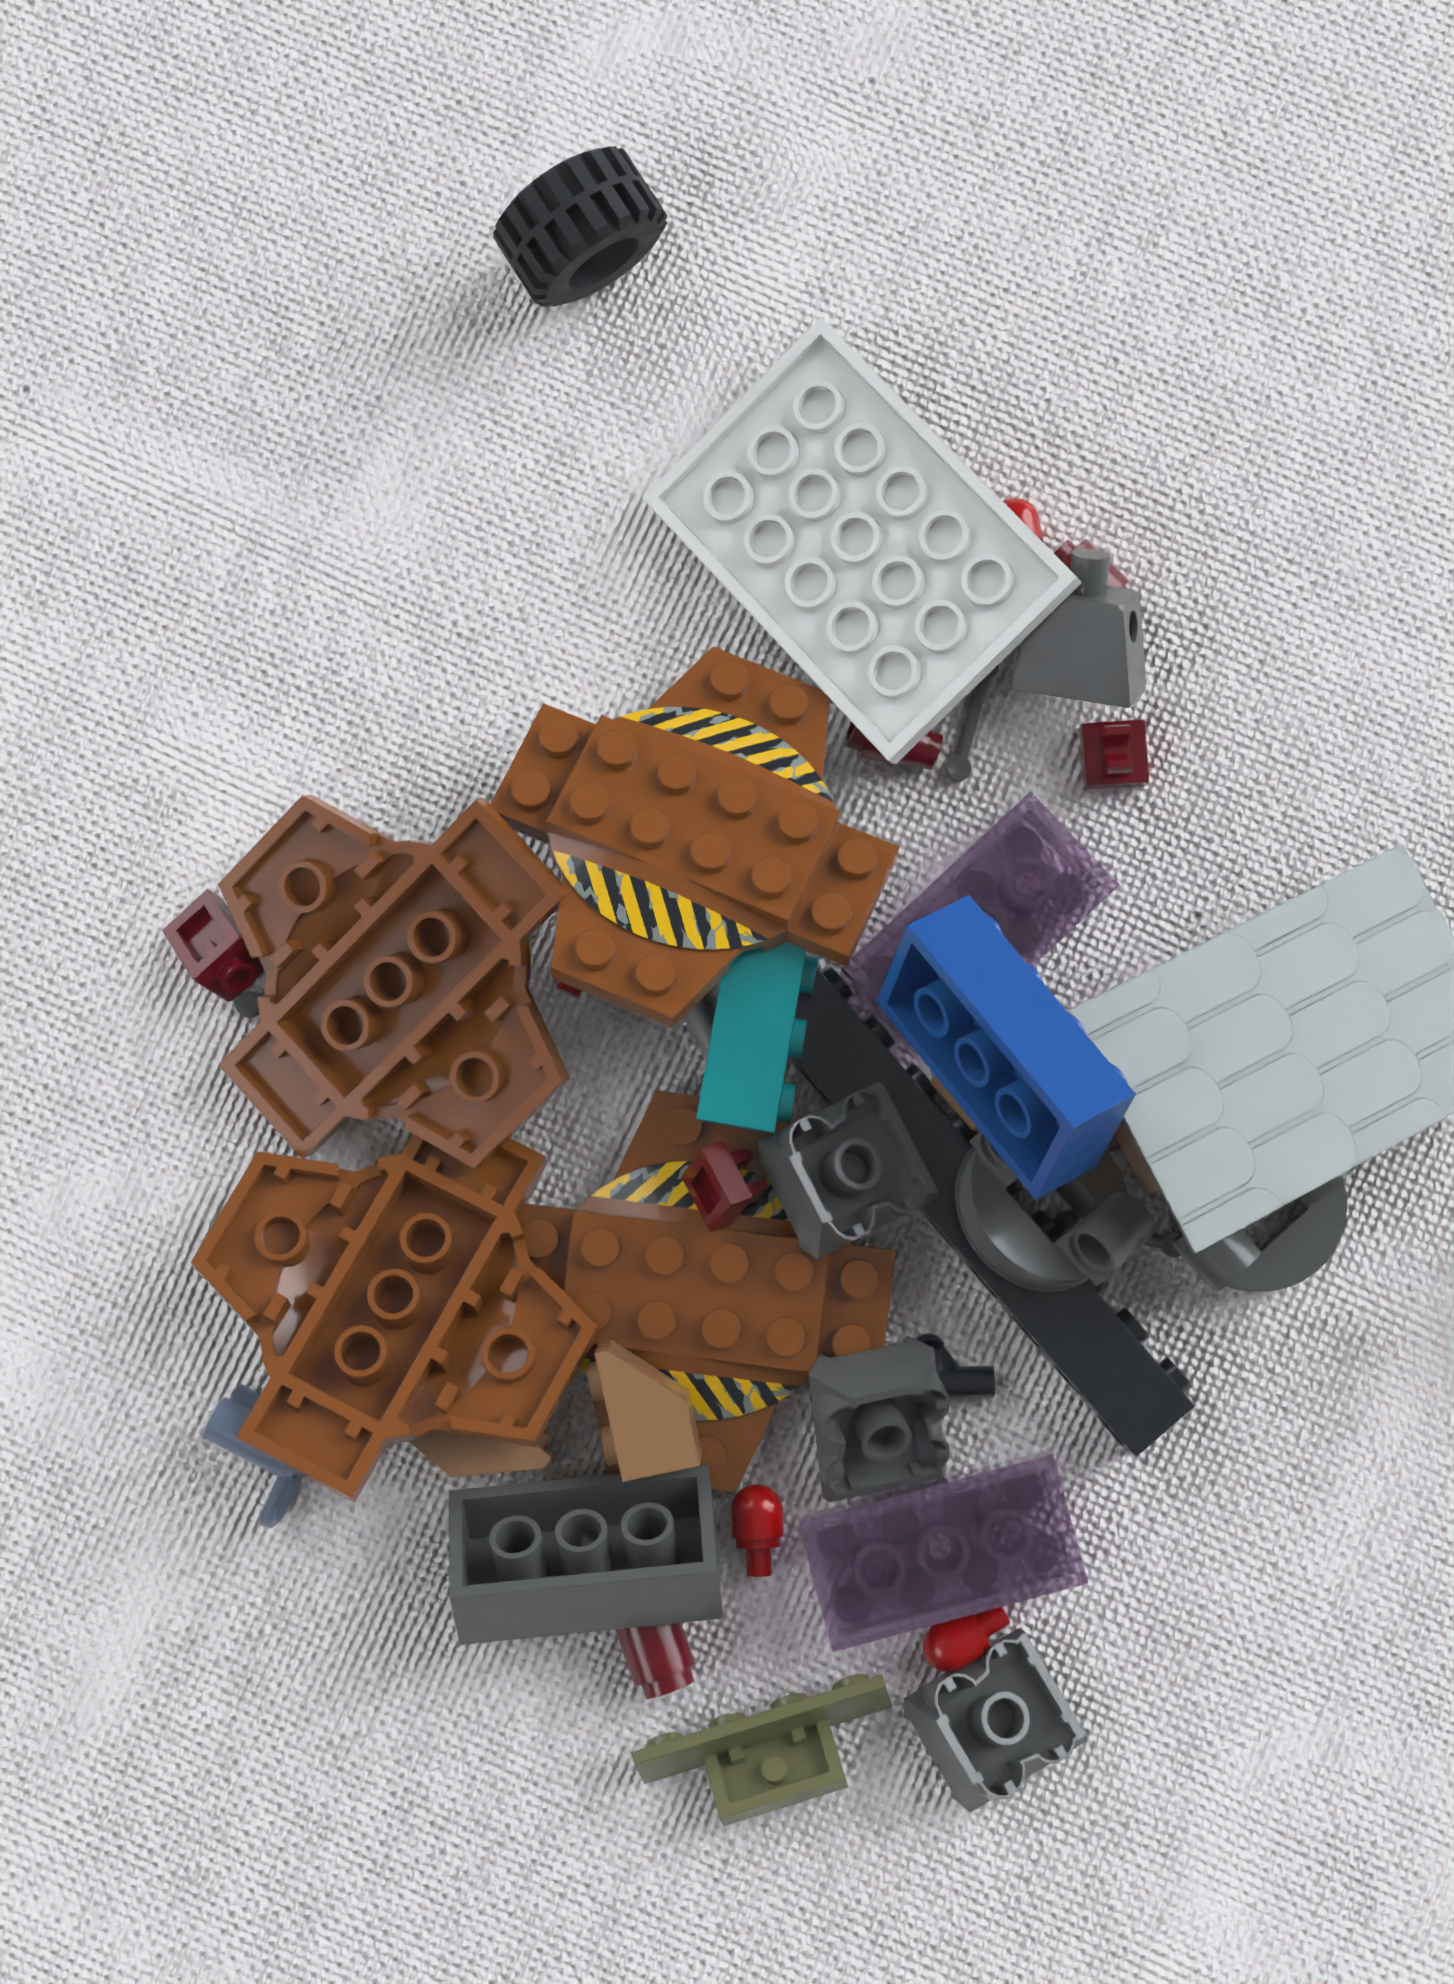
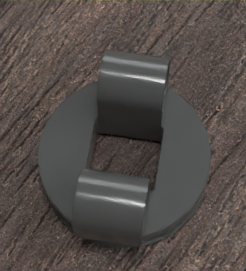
M978 1132L969 1141L973 1146L967 1152L960 1165L955 1185L958 1218L962 1230L976 1254L989 1268L1007 1281L1026 1289L1041 1292L1067 1290L1080 1285L1089 1278L1097 1286L1113 1275L1152 1237L1154 1223L1151 1215L1140 1201L1128 1194L1123 1176L1107 1150H1105L1097 1167L1056 1189L1077 1213L1078 1217L1051 1242L1006 1191V1188L1017 1180L1018 1177L981 1132Z
M1357 1166L1297 1198L1296 1200L1302 1206V1209L1260 1248L1240 1229L1193 1254L1168 1207L1172 1232H1176L1178 1235L1170 1244L1213 1291H1220L1225 1287L1242 1291L1263 1292L1291 1287L1317 1272L1335 1251L1344 1231L1347 1215V1196L1343 1180Z

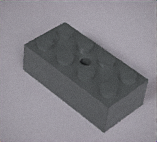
M709 1464L622 1482L621 1473L449 1490V1599L460 1645L723 1619L716 1520Z

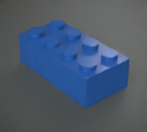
M970 895L906 926L876 1003L1035 1200L1097 1167L1136 1095L1128 1085L1122 1071L1106 1059L1086 1035L1081 1022L1065 1010L1044 985L1039 972L1032 965L1024 961L1003 936L998 923L992 917L986 915Z

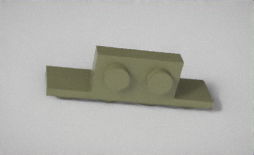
M867 1674L847 1676L834 1683L832 1686L833 1690L807 1697L803 1693L786 1695L772 1702L769 1710L750 1716H745L743 1713L725 1714L709 1722L708 1729L685 1736L680 1732L658 1735L646 1742V1748L631 1752L634 1765L644 1784L706 1766L719 1818L723 1826L848 1788L830 1726L891 1708L892 1705L883 1674L872 1678Z

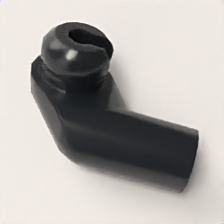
M925 1333L915 1338L934 1348L936 1371L949 1395V1399L995 1397L994 1366H960L944 1347V1341L939 1336Z

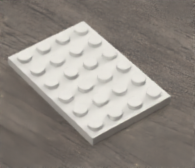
M822 317L642 497L880 753L894 765L1082 583Z

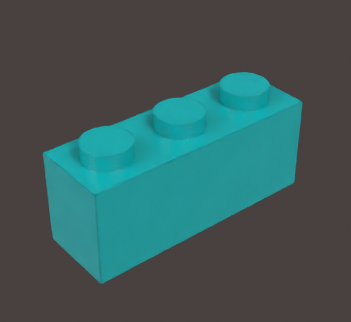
M786 942L766 952H763L762 947L743 951L730 964L729 972L720 981L696 1116L698 1122L771 1135L775 1134L777 1121L790 1123L796 1084L784 1082L788 1057L801 1059L807 1020L795 1018L799 993L812 995L819 956L806 954L807 950Z

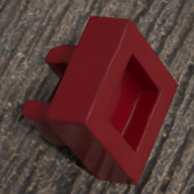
M1145 719L1082 723L1080 725L1083 790L1147 786L1149 783Z
M723 1141L701 1148L681 1176L710 1232L732 1225L746 1205L754 1203L768 1186L765 1179L757 1180L754 1183H746L739 1170L743 1169L753 1157L750 1150L738 1149L730 1154Z

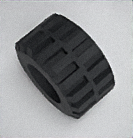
M608 146L570 157L533 180L510 202L495 225L496 229L493 232V238L534 303L541 307H554L585 298L608 286L633 268L659 239L667 224V214L627 152L623 148L618 149L616 146Z

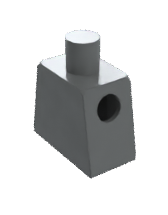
M1079 549L1072 552L1070 570L1082 583L1022 641L1011 690L1130 708L1145 692L1146 671L1140 595L1132 589L1108 586L1111 556L1109 553L1093 549Z

